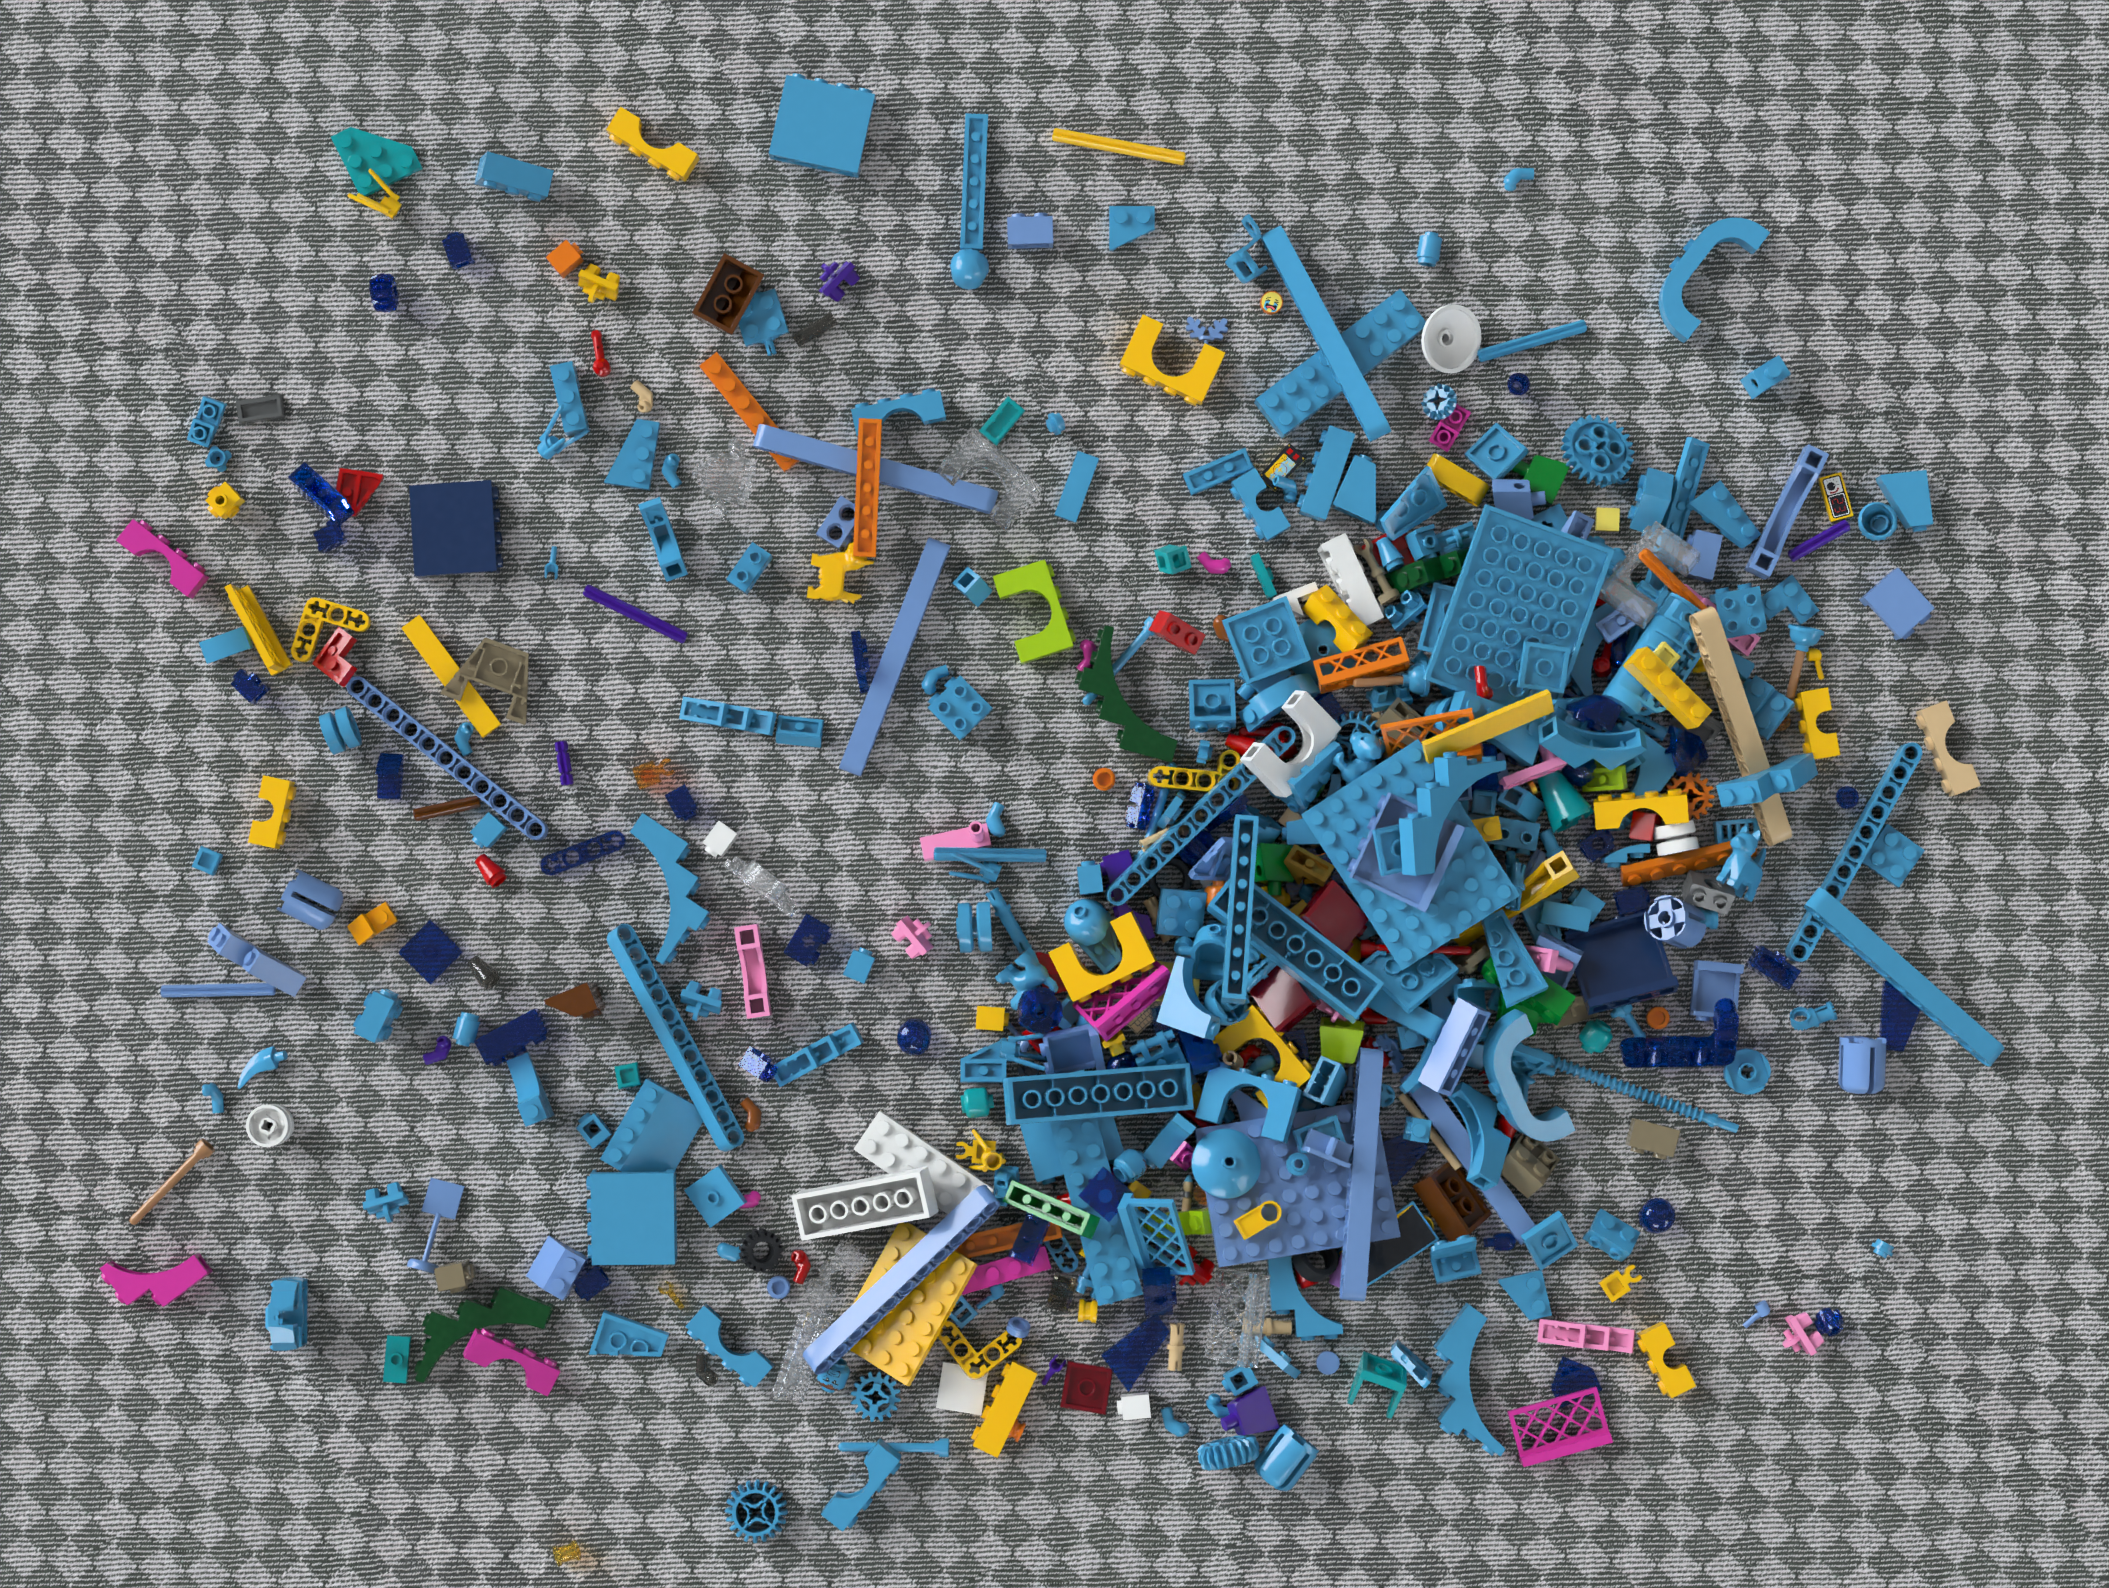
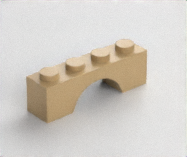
M1947 700L1916 711V723L1919 729L1924 731L1926 736L1924 743L1929 751L1931 750L1933 754V766L1941 774L1943 779L1941 786L1944 792L1948 793L1950 797L1981 786L1973 765L1956 761L1946 749V733L1955 722Z

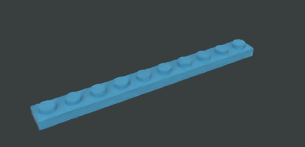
M1693 437L1686 438L1673 483L1671 502L1662 520L1653 554L1672 573L1691 511L1685 506L1695 498L1710 444ZM1648 568L1645 581L1656 590L1662 588L1668 590V587ZM1640 596L1638 605L1647 618L1630 630L1624 650V655L1626 656L1629 655L1652 620V617L1649 616L1652 611L1646 607L1649 601L1643 596Z

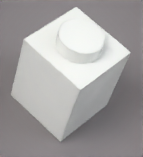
M718 821L703 841V844L707 846L705 850L715 858L718 854L723 857L739 834L721 821Z
M1149 1393L1121 1394V1400L1117 1401L1118 1415L1123 1414V1420L1151 1418Z

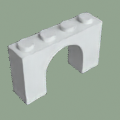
M1295 690L1281 707L1297 723L1302 732V747L1298 755L1293 760L1285 763L1265 743L1253 742L1240 759L1275 796L1287 798L1293 794L1287 781L1291 777L1297 778L1301 775L1300 769L1305 765L1310 767L1314 763L1316 755L1332 741H1335L1337 733L1341 730L1338 723L1307 691Z

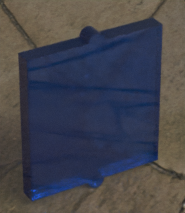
M1102 1167L1093 1179L1088 1180V1185L1078 1196L1110 1222L1118 1212L1117 1207L1124 1193L1133 1192L1107 1169Z

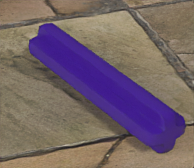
M1843 520L1787 552L1792 562H1795L1850 531L1849 523Z

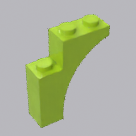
M1208 1208L1178 1211L1184 1235L1212 1233ZM1154 1214L1150 1217L1159 1224L1163 1222L1162 1219ZM1147 1223L1143 1224V1227L1151 1233L1155 1230ZM1168 1223L1163 1226L1170 1232H1175V1228ZM1160 1232L1156 1234L1158 1238H1167Z

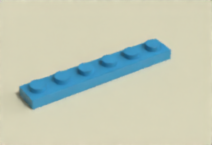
M965 113L960 250L971 248L983 251L988 114Z

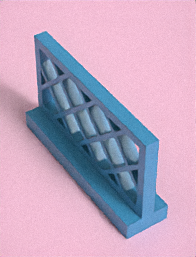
M1124 1193L1117 1209L1131 1254H1133L1139 1279H1148L1150 1274L1194 1275L1195 1268L1174 1199L1134 1198L1133 1193ZM1138 1207H1144L1150 1212L1145 1215L1138 1210ZM1168 1207L1170 1214L1166 1215L1158 1208ZM1154 1214L1162 1219L1163 1222L1159 1224L1150 1217ZM1147 1223L1155 1230L1151 1233L1143 1227V1224ZM1168 1223L1175 1228V1232L1172 1233L1163 1226ZM1160 1232L1169 1239L1164 1242L1156 1234ZM1150 1240L1160 1246L1158 1251L1149 1245ZM1173 1241L1181 1247V1250L1178 1251L1169 1244ZM1163 1250H1166L1174 1257L1170 1260L1169 1258L1161 1254V1252ZM1157 1258L1166 1265L1156 1266L1154 1260ZM1179 1259L1186 1264V1267L1179 1266L1175 1261Z

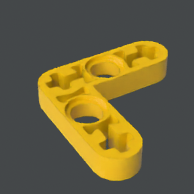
M310 598L305 604L291 647L292 657L299 662H307L312 658L324 622L356 632H364L371 625L370 617L368 614L320 598ZM319 602L320 607L328 608L327 618H324L326 614L320 611L313 614L314 610L311 609V606ZM338 608L342 609L344 612L343 619L334 621L332 612ZM349 612H352L350 615L351 617L359 619L360 615H362V619L365 621V624H361L359 628H357V624L355 622L348 620ZM310 623L315 626V633L312 636L304 634L303 628L306 624ZM300 638L312 641L311 645L306 642L305 650L308 651L307 655H302L299 658L300 654L297 653V649H302L304 645Z
M946 1321L944 1326L947 1329L950 1327L953 1329L951 1335L954 1339L957 1336L961 1339L956 1340L950 1347L947 1344L951 1342L950 1338L947 1335L941 1336L943 1329L938 1335V1339L957 1364L973 1380L982 1378L1014 1353L1022 1343V1338H1017L1016 1345L1009 1344L1006 1346L1005 1349L1008 1352L1004 1354L1002 1347L997 1343L1001 1341L1003 1345L1007 1342V1335L1010 1334L1005 1331L977 1353L956 1325L950 1321ZM958 1344H964L968 1349L967 1354L963 1357L957 1356L954 1352ZM991 1348H996L1000 1352V1357L996 1361L989 1360L987 1357V1351ZM983 1355L985 1362L990 1366L986 1368L985 1364H983L979 1368V1374L975 1372L971 1374L969 1372L971 1370L970 1364L978 1365L982 1361L978 1357Z

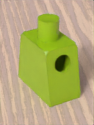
M1321 1017V1055L1342 1064L1343 1068L1345 1063L1353 1064L1363 1037L1365 1022L1356 1021L1353 1024L1349 1020L1336 1019L1332 1023L1330 1018Z

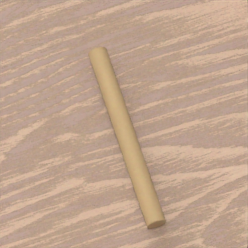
M1402 1094L1398 1097L1413 1117L1426 1119L1407 1094ZM1431 1125L1429 1138L1454 1170H1457L1462 1166L1461 1162Z

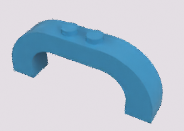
M1726 218L1709 225L1695 240L1691 238L1683 248L1686 251L1681 258L1677 256L1669 267L1672 270L1664 280L1659 294L1660 315L1672 335L1682 343H1685L1701 323L1699 319L1685 308L1682 301V289L1710 250L1719 243L1732 242L1740 245L1753 255L1770 234L1767 229L1748 219Z
M1513 1009L1494 1024L1484 1044L1483 1066L1489 1080L1488 1087L1491 1093L1496 1096L1499 1112L1504 1115L1507 1122L1515 1130L1539 1141L1559 1140L1576 1131L1568 1111L1555 1106L1541 1115L1533 1116L1528 1109L1511 1068L1513 1050L1522 1040L1534 1034L1526 1013Z

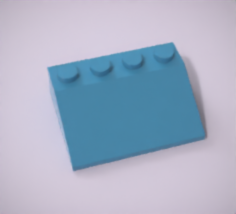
M647 1078L600 1160L621 1172H665L667 1169H676L703 1120L694 1103L654 1080Z

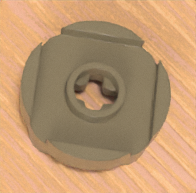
M1481 936L1476 939L1477 943L1466 945L1472 948L1470 955H1452L1451 960L1459 968L1458 973H1472L1477 969V964L1481 960L1491 956L1486 937Z

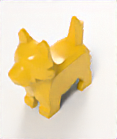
M853 542L848 544L845 552L826 555L812 553L811 565L820 568L819 579L821 580L819 583L821 585L816 589L813 586H808L807 598L816 600L822 598L826 601L841 600L845 603L849 601L854 604L855 600H859L862 596L844 590L845 573L874 564V561L867 560V557L853 556Z

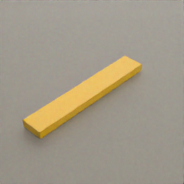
M419 614L401 629L445 687L460 667ZM468 680L461 701H455L482 738H484L502 724Z
M1546 689L1422 741L1426 761L1428 764L1434 762V757H1442L1443 752H1460L1554 712L1551 693Z

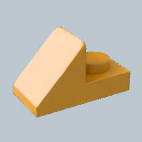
M384 902L368 913L358 916L347 927L360 946L397 923L398 919L388 903Z

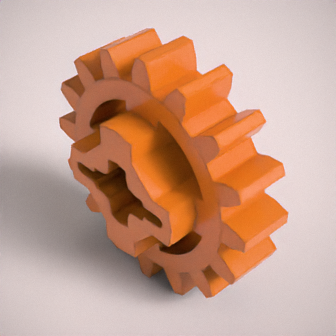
M1691 771L1686 773V777L1679 773V780L1673 777L1670 779L1672 786H1665L1667 790L1676 789L1680 783L1684 782L1682 792L1688 793L1689 791L1690 795L1698 796L1688 802L1689 821L1692 816L1695 820L1700 819L1699 813L1702 815L1708 814L1705 808L1713 806L1708 801L1714 798V795L1709 794L1713 787L1705 785L1708 779L1706 778L1701 781L1700 773L1692 777ZM1695 783L1701 788L1702 792L1695 788ZM1698 801H1703L1701 806L1697 810L1693 811V809H1695V804Z

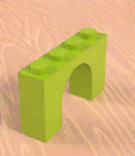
M1045 559L993 576L1000 600L1025 592H1033L1044 597L1051 608V620L1043 631L1014 641L1021 665L1073 648L1072 642L1076 641L1073 629H1068L1066 620H1069L1065 607L1061 608L1058 600L1062 598L1059 586H1054L1051 577L1055 576L1051 563L1046 564Z

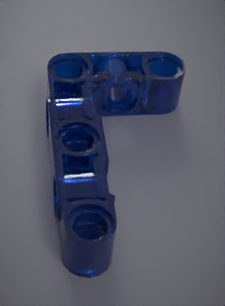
M1722 998L1716 1002L1712 1018L1714 1027L1711 1036L1625 1038L1619 1045L1624 1065L1630 1068L1726 1066L1731 1064L1736 1056L1739 1015L1734 1001L1730 998Z

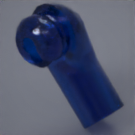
M1627 633L1615 639L1610 649L1613 663L1617 667H1621L1628 656L1625 649V644L1629 638Z

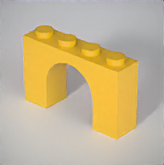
M1143 314L1120 361L1119 367L1122 368V372L1130 377L1137 375L1143 378L1142 381L1149 386L1155 387V385L1163 387V391L1171 396L1178 394L1184 397V401L1190 405H1202L1223 361L1225 352L1205 343L1195 365L1188 373L1174 377L1165 375L1156 368L1152 360V350L1162 331L1163 323Z
M1133 911L1110 922L1123 950L1120 965L1111 973L1096 974L1089 971L1082 964L1071 941L1048 952L1072 1002L1079 1000L1082 1003L1092 998V992L1099 990L1100 993H1103L1113 988L1111 983L1117 980L1123 983L1133 978V972L1140 969L1141 973L1154 967L1152 963L1157 961Z
M1252 1005L1246 1010L1250 1011L1244 1020L1227 1026L1215 1036L1214 1040H1211L1223 1055L1225 1052L1229 1055V1050L1236 1052L1245 1043L1255 1038H1263L1270 1041L1279 1051L1281 1059L1280 1068L1274 1080L1276 1082L1283 1083L1284 1080H1289L1297 1083L1296 1087L1300 1088L1310 1080L1311 1071L1314 1070L1306 1059L1303 1061L1297 1055L1299 1052L1297 1047L1291 1041L1288 1043L1282 1037L1284 1032H1277L1261 1008L1256 1005ZM1260 1089L1255 1094L1268 1109L1267 1098Z

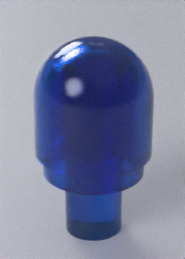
M1511 1233L1493 1234V1238H1483L1484 1247H1494V1250L1510 1251L1516 1244V1239Z

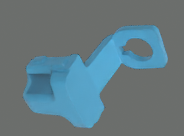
M1247 214L1241 222L1253 240L1233 253L1225 261L1228 268L1232 269L1238 279L1244 284L1252 281L1268 269L1266 265L1259 269L1247 251L1261 238L1260 229L1250 214ZM1243 262L1246 263V265H1247V266L1249 267V269L1251 270L1252 274L1250 273V271L1247 269V267L1245 266V264H1244Z

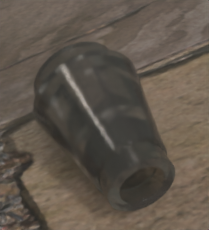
M478 956L473 957L467 963L479 985L486 990L495 986L500 980L498 971Z

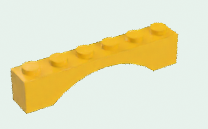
M1562 850L1542 862L1524 880L1525 890L1522 891L1521 908L1519 911L1506 909V905H1504L1495 912L1503 909L1508 919H1511L1578 879L1580 876L1570 858ZM1481 921L1460 933V938L1454 939L1459 946H1466L1485 934Z

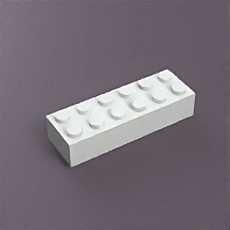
M882 1110L878 1112L854 1147L855 1151L888 1174L929 1167L937 1207L947 1214L977 1187L986 1185L991 1192L994 1190L991 1185Z
M929 1167L801 1190L792 1195L802 1241L930 1218L939 1212Z

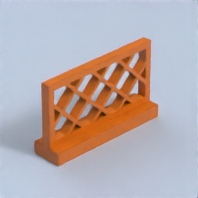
M1472 708L1380 725L1388 758L1393 755L1396 747L1403 749L1408 746L1401 742L1406 735L1415 740L1419 739L1422 743V741L1427 740L1424 737L1429 731L1439 735L1450 730L1451 727L1456 728L1460 726V724L1456 723L1458 718L1469 716L1470 721L1475 720ZM1441 721L1447 724L1443 731L1433 727V725ZM1413 726L1424 728L1420 735L1410 731ZM1397 730L1401 734L1396 740L1388 736L1387 731ZM1482 742L1457 752V755L1467 756V759L1477 758V761H1482Z

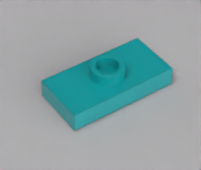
M1007 396L979 432L997 446L1025 413V410Z
M1259 553L1252 555L1250 562L1266 598L1270 600L1277 596L1271 581L1274 579V576L1269 567L1265 568Z
M387 1335L383 1382L407 1383L412 1336Z

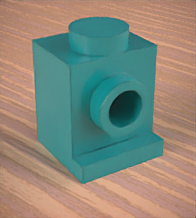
M1169 544L1154 550L1159 572L1173 575L1192 567L1187 546L1185 545L1179 547Z

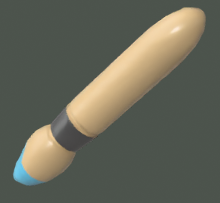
M1187 1175L1183 1183L1184 1191L1181 1211L1191 1210V1191L1193 1190L1191 1175Z

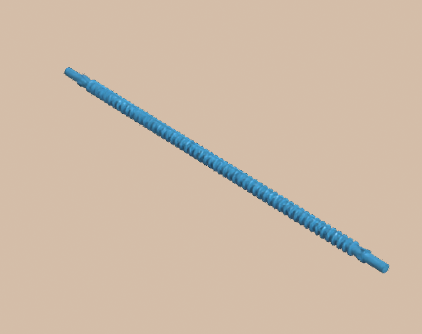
M1553 1054L1552 1062L1547 1065L1553 1066L1555 1069L1559 1068L1560 1072L1564 1070L1567 1075L1572 1073L1573 1077L1578 1075L1579 1079L1583 1077L1585 1081L1591 1080L1592 1084L1597 1082L1598 1086L1603 1084L1604 1088L1608 1086L1611 1091L1616 1089L1617 1093L1622 1091L1623 1095L1627 1093L1629 1097L1635 1096L1636 1100L1641 1098V1102L1645 1100L1648 1104L1652 1102L1655 1107L1660 1105V1109L1665 1107L1666 1111L1671 1109L1673 1113L1679 1112L1680 1116L1685 1114V1118L1690 1116L1691 1120L1697 1119L1699 1123L1703 1121L1710 1127L1717 1126L1734 1133L1738 1131V1124L1719 1118L1718 1114L1705 1113L1704 1109L1699 1111L1698 1107L1686 1106L1685 1102L1680 1104L1679 1100L1674 1102L1673 1098L1667 1099L1666 1095L1661 1097L1660 1093L1655 1095L1654 1091L1650 1093L1648 1089L1642 1090L1641 1086L1636 1088L1635 1084L1630 1086L1629 1082L1623 1083L1622 1079L1617 1081L1616 1077L1611 1079L1610 1075L1606 1077L1604 1073L1598 1074L1597 1070L1592 1072L1591 1068L1586 1070L1585 1066L1581 1068L1578 1063L1573 1065L1572 1061L1567 1063L1566 1059L1562 1061L1560 1057L1554 1058Z

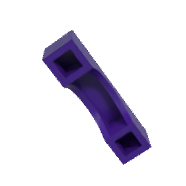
M1129 849L1102 857L1103 862L1099 864L1102 875H1107L1111 884L1133 862ZM1116 888L1112 890L1111 898L1114 897L1115 901L1121 899V889ZM1126 902L1112 907L1115 919L1133 911ZM1133 911L1146 939L1154 938L1155 935L1149 915Z

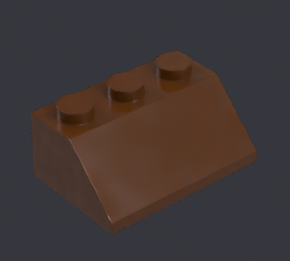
M724 253L693 309L692 317L712 328L733 335L765 275Z
M596 982L584 983L544 1000L546 1005L574 1017H583V1020L601 1015V1010L606 1008Z
M1446 1161L1422 1177L1412 1187L1448 1241L1452 1242L1457 1241L1456 1238L1471 1234L1492 1213L1473 1184L1466 1180L1467 1175L1462 1168L1459 1167L1457 1170H1454L1450 1163Z

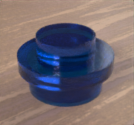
M1844 786L1837 791L1835 799L1841 808L1850 809L1857 805L1859 794L1855 788Z

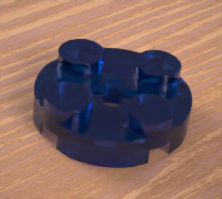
M1037 987L1022 993L1017 1007L1018 1022L1020 1026L1025 1027L1029 1032L1035 1034L1048 1033L1060 1023L1063 1013L1062 1004L1057 1000L1056 994L1051 989ZM1040 1004L1041 1009L1044 1010V1014H1040L1038 1016L1036 1012V1007H1038Z

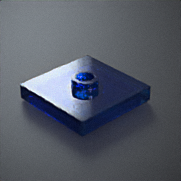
M429 920L398 953L432 985L464 951L432 920Z

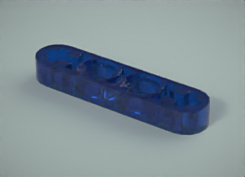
M614 830L549 854L541 860V870L546 875L553 876L618 852L625 847L626 837L622 832ZM613 835L621 837L622 841L619 842L618 847L611 844L607 846L609 851L605 852V846L601 839L605 838V842H609L613 839ZM593 842L600 845V852L595 856L590 855L588 852V846ZM574 850L579 854V860L574 864H570L566 856L568 852ZM562 854V861L566 865L565 868H562V864L554 866L555 870L553 872L551 869H546L545 866L548 865L549 859L553 862L559 861L558 855Z

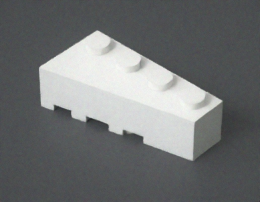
M1346 533L1321 544L1317 551L1342 601L1367 627L1384 618V607L1379 600L1376 601L1373 594L1375 592L1371 581L1366 579L1364 567L1361 561L1357 559L1354 547Z

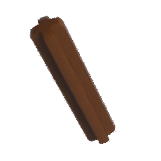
M477 796L416 808L413 810L414 819L421 821L480 808L481 800Z

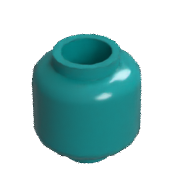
M1596 1019V1021L1589 1020L1578 1036L1582 1043L1581 1048L1590 1054L1593 1052L1602 1053L1613 1038L1612 1028L1600 1019Z
M984 1087L966 1089L964 1095H960L962 1114L966 1113L968 1118L986 1117L990 1113V1108H994L993 1094H988L987 1089Z

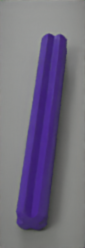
M587 585L583 591L585 597L675 641L684 643L687 639L688 633L591 585Z

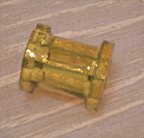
M572 1540L570 1544L561 1547L553 1546V1554L558 1567L562 1566L564 1562L574 1559L577 1561L581 1560V1552L576 1540Z

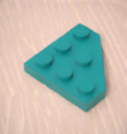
M349 127L331 136L358 193L364 196H369L383 189L368 172L369 169H372L387 186L423 169L411 146L353 127Z

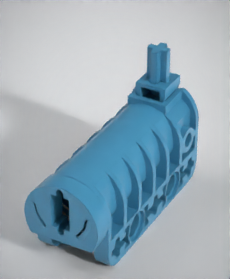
M1644 580L1636 586L1635 591L1649 601L1646 607L1652 611L1649 615L1652 617V620L1601 695L1602 701L1622 717L1632 715L1647 716L1651 713H1660L1666 710L1662 704L1661 707L1658 706L1660 702L1623 667L1624 663L1637 649L1648 647L1654 651L1661 642L1665 641L1681 656L1671 670L1677 676H1680L1683 682H1685L1701 657L1699 649L1696 653H1693L1697 643L1689 621L1690 615L1701 610L1680 595L1673 592L1670 593L1665 588L1656 590Z

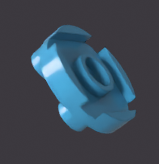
M1748 1048L1736 1050L1724 1061V1079L1727 1085L1735 1092L1746 1095L1758 1093L1764 1089L1768 1078H1770V1064L1767 1058L1756 1050ZM1745 1065L1753 1069V1072H1750L1749 1078L1741 1074Z

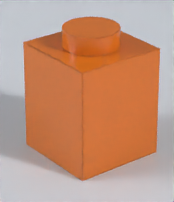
M567 240L546 256L548 262L563 279L584 262L580 256L583 253L575 242L570 244Z

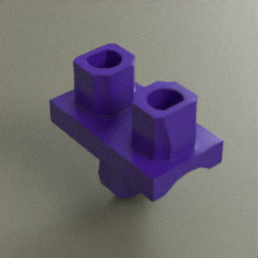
M835 261L830 266H827L825 263L821 265L825 272L819 278L825 282L830 276V279L818 290L823 296H828L834 301L839 302L845 295V292L838 286L840 282L844 280L852 287L860 279L853 269L855 266L851 262L845 261L836 272L834 271L839 267V264Z

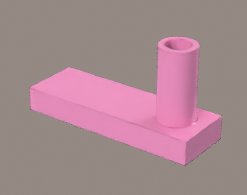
M1539 744L1538 750L1544 762L1505 776L1497 785L1502 792L1561 770L1567 763Z
M978 821L972 822L967 828L920 838L925 862L934 860L933 853L935 847H992L987 823L981 824Z
M1524 945L1539 971L1555 974V970L1570 972L1573 968V962L1558 956V950Z

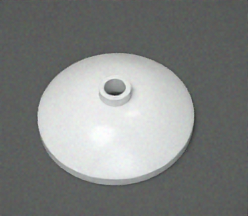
M1450 304L1440 307L1431 314L1424 326L1421 340L1423 354L1427 362L1440 372L1457 373L1466 369L1474 361L1481 345V328L1476 316L1468 308Z

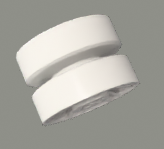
M1690 820L1689 823L1655 827L1654 839H1666L1665 842L1656 845L1658 856L1700 848L1696 836L1687 837L1688 834L1696 832L1694 820Z
M267 1104L255 1108L249 1114L246 1122V1131L249 1138L255 1144L262 1147L276 1146L286 1142L294 1130L292 1114L287 1108L279 1104ZM269 1122L273 1123V1126L271 1128H268L267 1126L269 1125Z

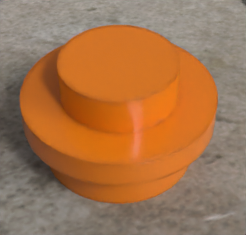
M1100 768L1093 775V784L1097 789L1107 791L1114 786L1115 775L1108 768Z

